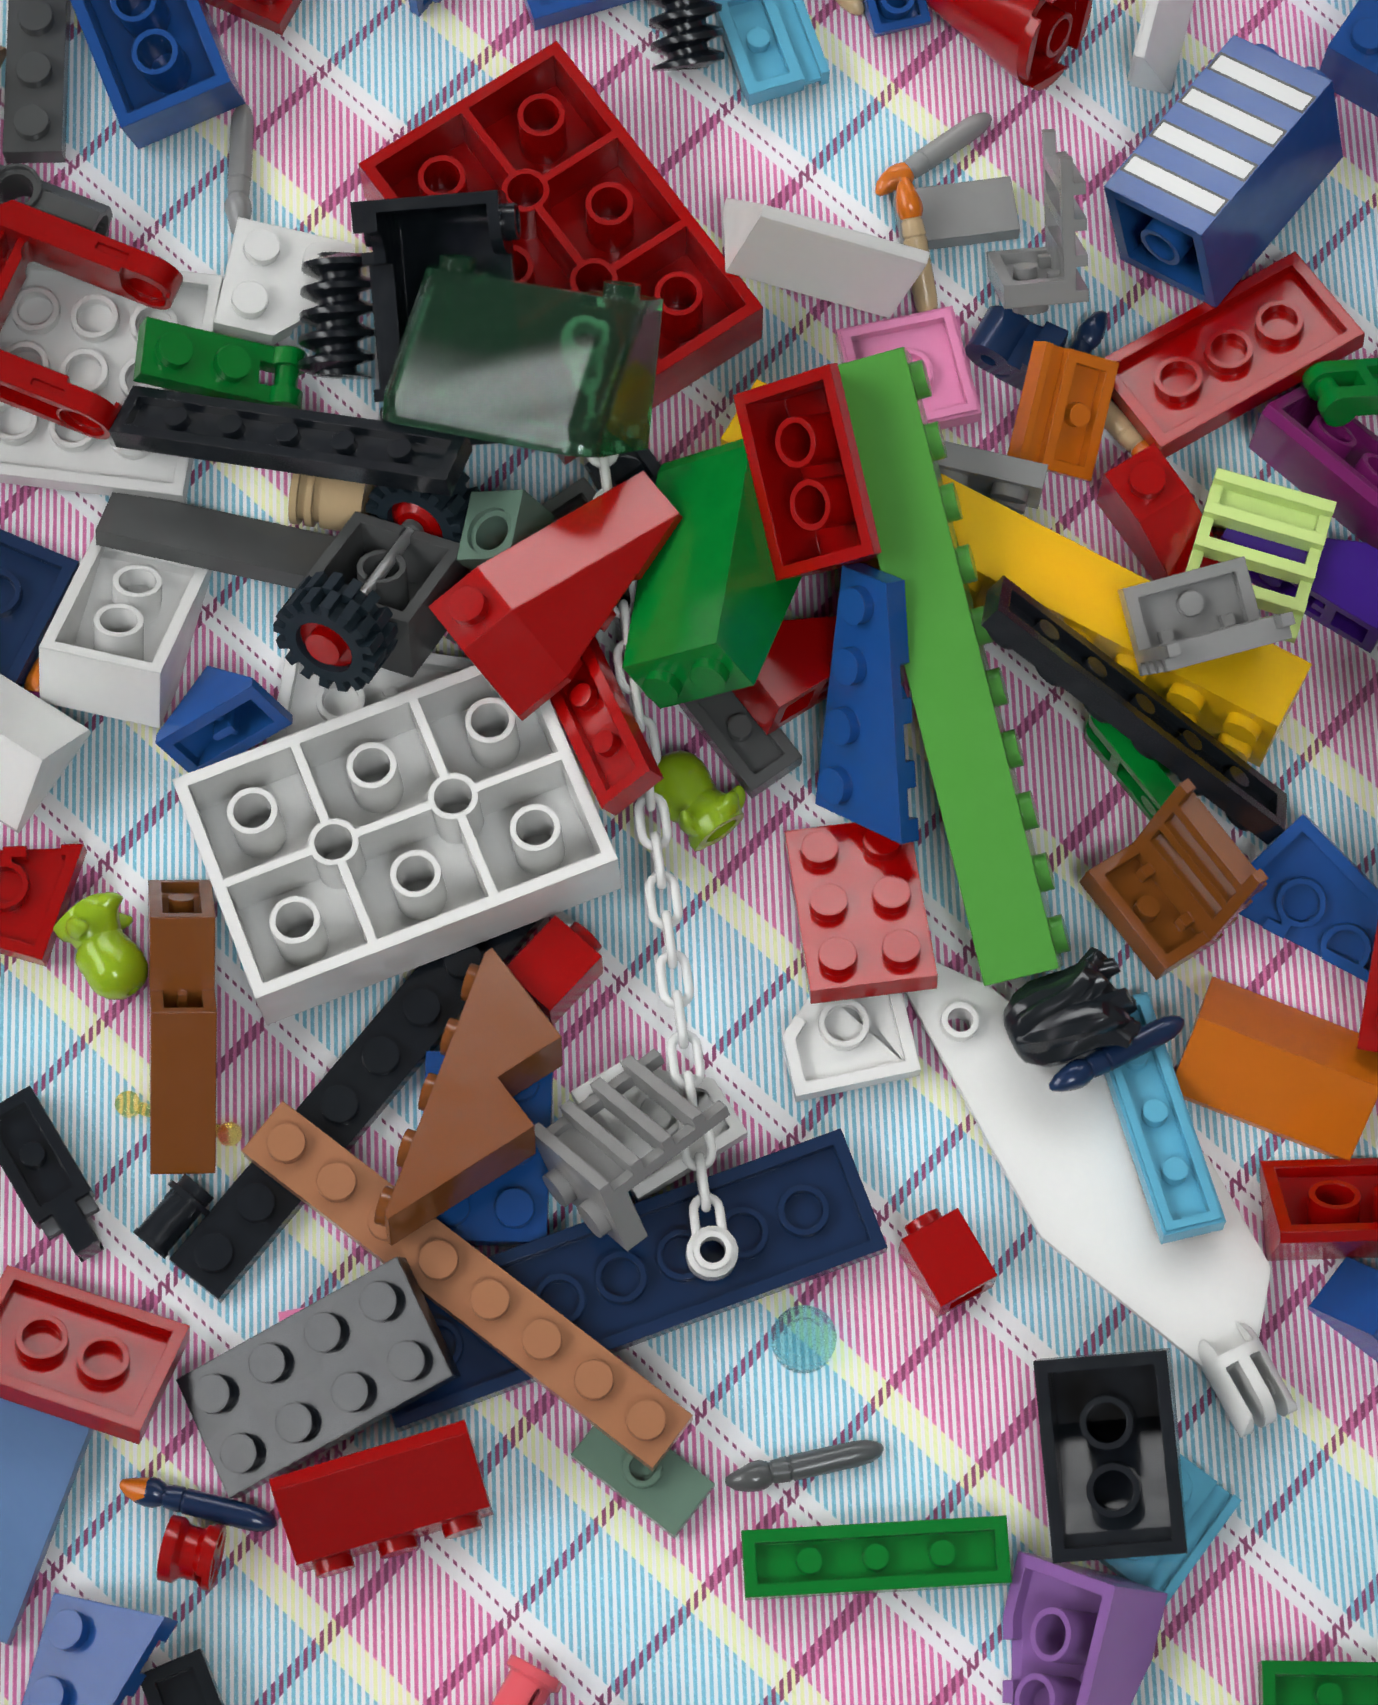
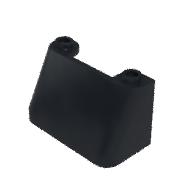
M502 190L350 202L353 234L364 233L366 247H372L373 252L361 253L362 266H369L380 384V389L374 390V401H386V407H381L380 421L468 433L471 445L524 441L527 428L536 427L537 409L533 390H525L513 253V240H520L521 217L517 202L508 203L506 194Z

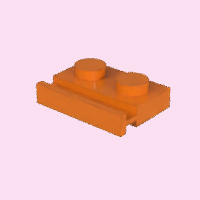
M1034 341L1007 455L1047 464V472L1076 480L1092 481L1119 362L1071 348L1056 346L1054 343L1046 341Z

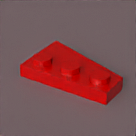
M61 844V848L28 849L27 846H4L3 850H0V954L47 966L57 938L53 927L66 913L87 854L84 844Z

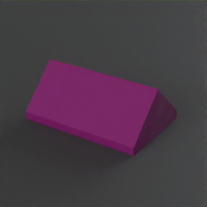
M1303 385L1268 403L1261 412L1249 448L1300 491L1337 502L1332 517L1362 542H1366L1378 549V436L1355 417L1344 426L1332 427L1326 424L1317 409L1318 401L1310 398Z

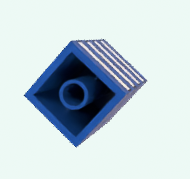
M1233 35L1104 185L1120 259L1216 308L1343 158L1333 81L1314 67H1303L1279 56L1267 45H1255Z

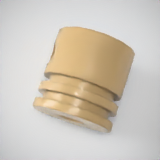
M293 473L288 503L290 524L300 525L302 520H304L305 526L315 527L317 522H319V527L322 529L341 531L355 511L371 516V513L366 512V503L370 500L368 496L375 488V485Z

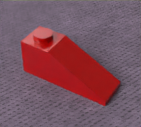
M1155 443L1103 474L1096 503L1153 580L1186 571L1202 513L1190 490ZM1203 557L1200 568L1220 562Z
M836 616L783 620L755 684L732 691L766 735L827 698Z

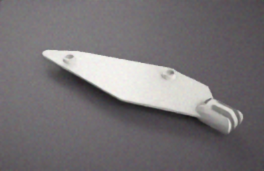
M935 962L938 974L937 989L905 992L1039 1238L1201 1367L1240 1438L1253 1433L1254 1424L1263 1428L1275 1422L1277 1413L1285 1417L1297 1411V1404L1259 1339L1272 1267L1209 1157L1203 1153L1226 1219L1223 1230L1161 1244L1105 1076L1101 1075L1093 1078L1088 1085L1081 1089L1065 1092L1051 1091L1049 1089L1050 1081L1067 1063L1052 1067L1025 1063L1016 1053L1004 1026L1003 1013L1009 1001L992 987L984 986V983ZM960 1019L967 1024L968 1030L963 1032L956 1031L951 1028L948 1021Z

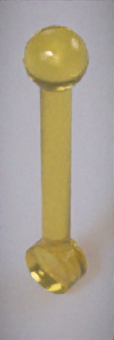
M125 1091L120 1093L115 1099V1108L121 1116L132 1118L140 1114L150 1117V1104L141 1102L136 1093ZM225 1122L221 1125L216 1124V1137H218L221 1144L234 1146L241 1140L242 1130L235 1122Z

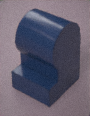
M995 305L989 307L968 342L965 352L969 359L978 367L994 375L995 378L1022 391L1034 341H1046L1065 348L1069 331L1046 321L1044 327L1030 322L1025 316L1014 313L1012 309H1004L1003 306Z

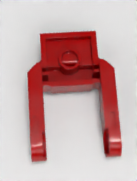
M16 200L0 204V331L27 277L26 268L30 262L39 263L154 309L167 310L172 306L183 282V276L167 261ZM0 349V402L92 438L108 439L111 436L109 430L122 407L120 403L116 402L113 405L98 394L71 384L70 378L67 375Z

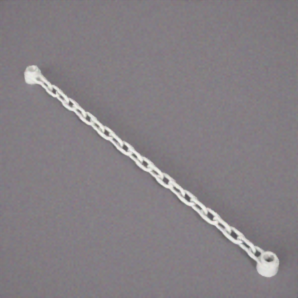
M582 316L574 319L566 326L563 332L562 350L566 361L574 367L577 386L583 392L588 393L592 414L585 419L582 425V434L587 460L593 466L599 468L602 489L596 492L593 497L595 499L614 488L612 487L610 466L616 462L619 456V446L614 420L609 415L602 413L599 393L606 388L609 381L607 361L611 354V334L603 321L595 317ZM590 332L598 340L593 345L584 346L578 343L576 338L581 333ZM599 369V382L595 375H590L588 383H586L583 371ZM604 423L607 427L610 454L608 456L605 449H600L597 457L594 453L591 427L593 425L595 431L600 432L603 429ZM634 580L629 586L630 606L625 599L619 601V608L615 606L613 609L616 613L615 617L620 618L623 639L616 644L613 650V661L616 680L620 689L631 697L632 712L641 732L644 733L645 726L648 728L651 753L658 765L661 761L658 728L650 717L644 715L641 698L643 690L631 677L629 684L626 682L625 672L622 668V653L626 650L631 622L630 617H632L638 584L637 580ZM653 786L637 799L634 805V815L639 842L645 848L652 850L654 873L645 882V896L649 919L654 926L662 929L665 952L656 961L659 996L667 1007L673 1009L676 1032L669 1037L666 1049L669 1072L672 1082L677 1087L684 1089L686 1100L698 1108L695 1088L702 1083L705 1077L704 1058L700 1039L695 1033L687 1030L684 1007L691 1003L694 997V986L689 959L684 953L676 950L673 930L683 917L680 885L672 873L665 871L662 850L669 844L672 838L670 813L667 801L662 795L654 792ZM657 803L660 810L663 833L662 837H660L659 832L653 831L649 839L647 837L643 809L644 805H646V809L652 812L655 810ZM667 881L671 890L673 916L671 917L670 911L664 910L660 918L657 913L654 885L656 883L659 890H664ZM678 961L682 970L684 995L682 997L680 990H674L671 998L668 993L665 965L667 963L670 969H675ZM689 1041L692 1045L696 1072L693 1077V1073L687 1070L683 1073L682 1079L679 1073L676 1045L678 1043L681 1049L688 1048ZM680 1121L678 1123V1130L685 1126ZM712 1128L704 1134L707 1151L706 1158L702 1152H696L693 1160L690 1154V1146L680 1152L683 1163L689 1169L696 1171L699 1193L692 1199L689 1205L692 1236L686 1247V1262L695 1276L706 1281H717L728 1276L734 1269L738 1259V1246L735 1238L727 1230L723 1203L718 1196L709 1191L707 1169L713 1165L716 1159V1145ZM712 1204L715 1209L717 1226L701 1228L698 1212L699 1206H701L703 1212H709ZM710 1240L719 1242L725 1251L723 1259L715 1263L707 1262L700 1254L701 1245Z

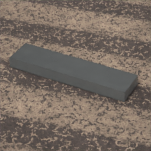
M112 492L95 530L96 545L295 589L336 537L176 501Z

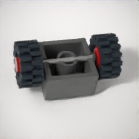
M464 471L458 480L452 496L376 485L368 496L370 500L366 503V512L372 515L369 516L355 511L276 615L278 619L273 624V632L280 634L276 639V643L279 649H290L285 658L291 665L300 662L304 666L300 674L307 679H310L313 674L319 676V685L327 689L335 682L337 690L340 692H348L351 686L355 691L363 689L366 683H370L380 668L412 678L415 676L447 631L428 606L468 574L467 568L456 559L471 492H478L480 490L477 486L469 489L466 487L470 477Z

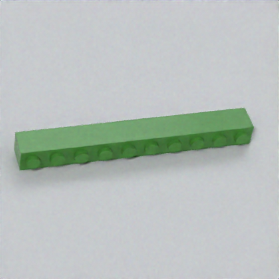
M904 347L839 364L838 367L882 552L877 555L881 571L905 580L909 663L905 664L904 667L984 986L1060 968L1064 965L1061 953L1071 951L1069 936L1062 914L1051 916L1046 891L1055 889L1053 872L1047 853L1036 854L1030 830L1040 827L1038 812L1031 790L1020 792L1015 768L1025 765L1022 748L1016 729L1005 731L999 706L1009 704V698L1000 667L989 669L984 645L994 641L989 636L987 630L981 626L984 606L974 608L968 583L978 581L977 569L970 545H958L953 522L962 520L963 515L954 483L943 485L937 460L947 458V450L939 422L928 423L922 399L931 397L932 390L924 361L921 359L913 362L911 354Z

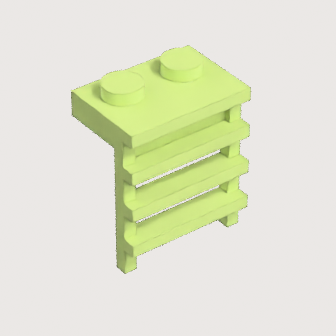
M1217 467L1185 572L1200 568L1203 557L1224 562L1245 556L1248 570L1298 584L1295 597L1252 585L1258 609L1274 614L1293 612L1296 624L1290 625L1292 638L1284 641L1295 644L1337 502ZM1212 526L1223 530L1227 528L1307 551L1305 564L1210 537Z

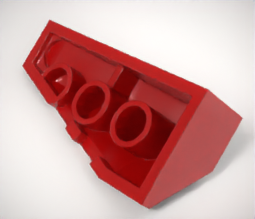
M643 470L480 564L428 607L463 652L523 721L572 681L583 665V662L580 660L581 656L598 631L602 630L605 632L616 616L613 609L632 581L640 580L681 521L682 516Z

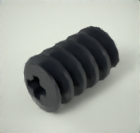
M648 0V4L665 9L664 13L649 19L650 28L666 33L665 37L650 43L651 52L668 57L667 61L652 67V71L709 68V65L725 58L723 51L707 47L708 41L723 35L722 27L706 23V17L722 11V4L711 0Z
M321 252L317 254L319 255L318 258L305 261L301 267V271L304 274L317 279L318 282L303 286L300 292L304 299L316 303L317 306L300 312L299 319L301 322L316 328V331L301 335L298 344L315 352V355L300 359L297 368L315 377L373 379V377L357 371V365L375 360L374 353L358 347V341L375 336V329L359 323L360 316L373 313L372 303L360 298V292L371 289L370 277L361 274V268L367 266H362L361 253Z

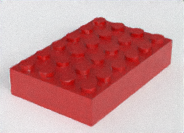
M557 41L358 164L364 197L367 201L502 190L506 194L508 203L517 202L521 217L520 240H513L524 386L525 390H533L535 395L537 429L564 465L585 453L582 425L585 419L592 414L589 394L583 392L577 386L574 367L566 361L562 350L563 332L566 326L574 319L582 316L595 317L603 321L609 328L611 334V354L607 361L609 381L606 388L599 393L602 413L609 415L614 420L616 431L624 428L762 339V304L740 276L725 272L724 255ZM584 332L578 335L576 340L581 345L590 346L596 343L598 338L590 332ZM599 369L583 371L586 383H588L590 375H595L599 382ZM603 423L602 431L597 432L592 425L593 445L596 446L608 438L607 427Z

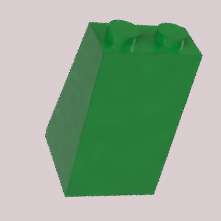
M743 439L663 463L658 471L656 486L680 513L682 519L643 577L638 580L622 668L660 709L753 686L802 578L797 577L776 581Z

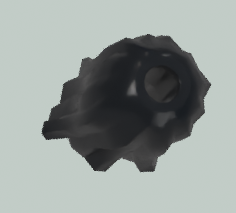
M1090 947L1077 964L1030 980L1013 993L1004 1009L1003 1022L1016 1053L1025 1063L1052 1067L1068 1063L1074 1058L1098 1048L1116 1045L1128 1048L1132 1045L1134 1038L1139 1035L1142 1027L1141 1022L1134 1020L1130 1016L1137 1011L1136 1000L1130 996L1126 988L1118 990L1110 983L1111 977L1121 972L1115 959L1107 958L1100 950Z

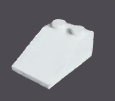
M95 533L39 645L40 699L56 706L160 728L179 686L212 570L96 545Z

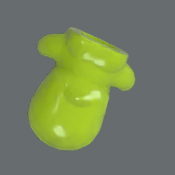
M679 750L669 752L661 757L658 767L664 778L654 786V792L662 795L667 801L670 820L679 823L680 829L688 835L690 846L695 852L719 842L742 821L744 813L741 809L746 800V793L742 786L737 785L728 793L719 791L703 761L693 753Z
M115 892L96 893L82 899L59 919L53 930L60 940L71 943L76 948L75 963L79 968V972L84 975L89 986L96 994L108 1000H124L134 995L145 984L148 978V963L138 945L122 932L123 929L132 924L133 919L131 916L119 912L123 896Z

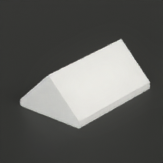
M726 198L723 207L726 273L890 318L927 265L930 252L765 204Z
M1 674L0 822L15 832L20 833L91 732L87 727Z

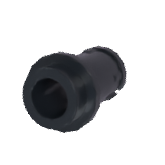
M186 1174L177 1183L172 1179L167 1185L171 1189L164 1196V1199L140 1227L133 1231L135 1235L164 1259L201 1213L204 1216L210 1213L207 1207L214 1199Z

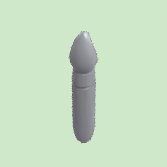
M248 104L235 108L230 125L227 178L228 197L224 203V208L232 234L235 232L238 217L250 219L252 214L249 193L252 174L254 121Z

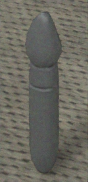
M858 1440L791 1454L788 1457L783 1456L770 1460V1462L756 1460L732 1472L725 1478L726 1486L736 1491L758 1492L768 1488L772 1483L791 1482L792 1480L806 1479L869 1464L882 1455L884 1447L876 1441Z

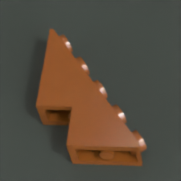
M148 880L150 1174L215 1173L217 1008L215 998V909L212 884L210 880Z
M493 948L484 953L480 965L471 963L466 972L461 990V1000L466 1001L460 1018L451 1017L445 1026L440 1044V1054L445 1057L438 1075L428 1073L423 1083L418 1109L424 1112L417 1130L407 1129L401 1140L396 1165L402 1169L394 1188L385 1186L379 1197L374 1223L386 1227L387 1239L391 1246L536 1154L535 1125L513 1097L563 1065L562 1036Z

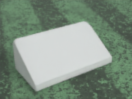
M1147 0L1127 81H1130L1129 86L1164 94L1170 93L1194 0Z

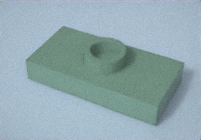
M594 1426L571 1453L572 1459L674 1539L715 1487V1483L671 1449L652 1472Z

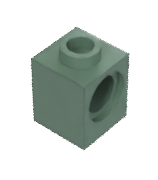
M524 489L471 492L456 560L469 571H472L485 561L554 522L555 516Z

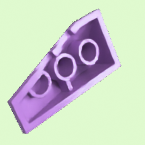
M1018 1551L1012 1583L1010 1584L1003 1613V1639L1012 1640L1011 1680H1003V1703L1011 1705H1131L1152 1661L1168 1594L1117 1575L1067 1562L1053 1563L1051 1558Z

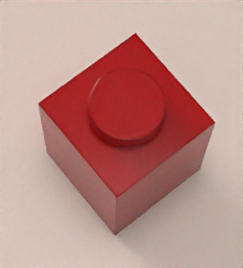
M555 915L512 959L507 967L552 1025H554L603 974L602 956L598 953L602 946L581 924L574 922L569 927Z
M938 1208L933 1209L905 1226L908 1236L901 1239L898 1252L936 1318L993 1287L998 1275L958 1208L944 1216L941 1215Z

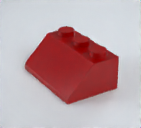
M838 363L827 364L734 394V403L776 581L842 568V565L868 561L881 554V547Z
M465 1420L269 1479L272 1494L296 1565L303 1573L314 1570L316 1578L330 1577L351 1570L355 1567L353 1557L379 1550L381 1559L411 1552L419 1548L418 1537L441 1530L445 1539H453L471 1534L483 1528L481 1518L494 1515L474 1443Z

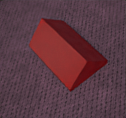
M1351 1158L1350 1161L1345 1159L1260 1161L1259 1176L1265 1257L1268 1261L1345 1259L1347 1256L1352 1259L1378 1258V1158Z

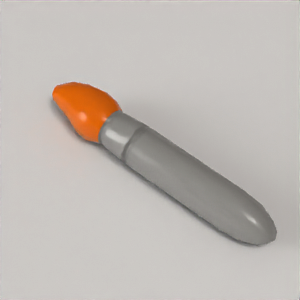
M982 112L965 118L919 149L904 162L890 166L881 174L876 182L875 193L878 196L893 193V191L897 190V185L901 178L908 177L913 182L914 179L932 170L980 137L990 126L992 121L991 115Z

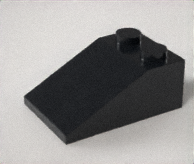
M1170 1348L1043 1358L1033 1361L1053 1563L1188 1553L1177 1410Z

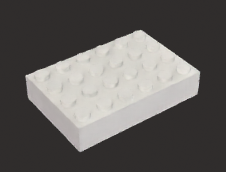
M475 665L172 779L266 1025L622 888L617 855L550 699L522 721Z

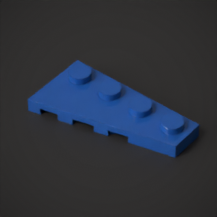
M861 562L842 565L815 804L899 844L918 841V818L909 817L907 789L916 787L915 760H906L904 724L913 723L911 697H907L901 685L900 666L909 663L905 580Z

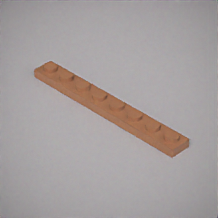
M284 1101L278 1105L242 1149L244 1157L383 1264L395 1257L406 1258L424 1296L652 1472L693 1420V1415L438 1219L434 1218L391 1246L387 1239L386 1227L375 1224L374 1216L384 1187L390 1186L394 1188L395 1186Z

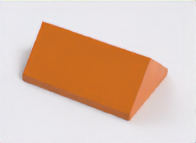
M1212 976L1175 1072L1184 1100L1332 1158L1350 1161L1378 1098V1052L1357 1049L1358 1032Z

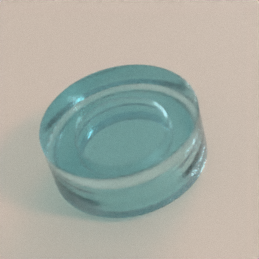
M808 1305L795 1306L783 1312L776 1320L771 1336L772 1350L778 1362L786 1369L801 1374L813 1373L823 1368L832 1358L837 1342L836 1329L830 1317L822 1310Z

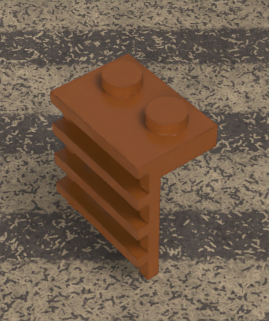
M1189 778L1178 784L1132 844L1089 869L1079 881L1156 980L1219 941L1223 936L1222 932L1224 929L1234 924L1238 919L1237 914L1253 902L1251 898L1267 886L1266 881L1269 879L1261 868L1258 870L1254 868L1194 793L1196 787Z

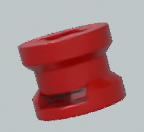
M172 1515L167 1524L159 1552L157 1580L173 1583L179 1578L197 1582L202 1590L211 1592L217 1580L224 1554L226 1527L219 1524L215 1526L209 1525L206 1528L192 1526L186 1517Z

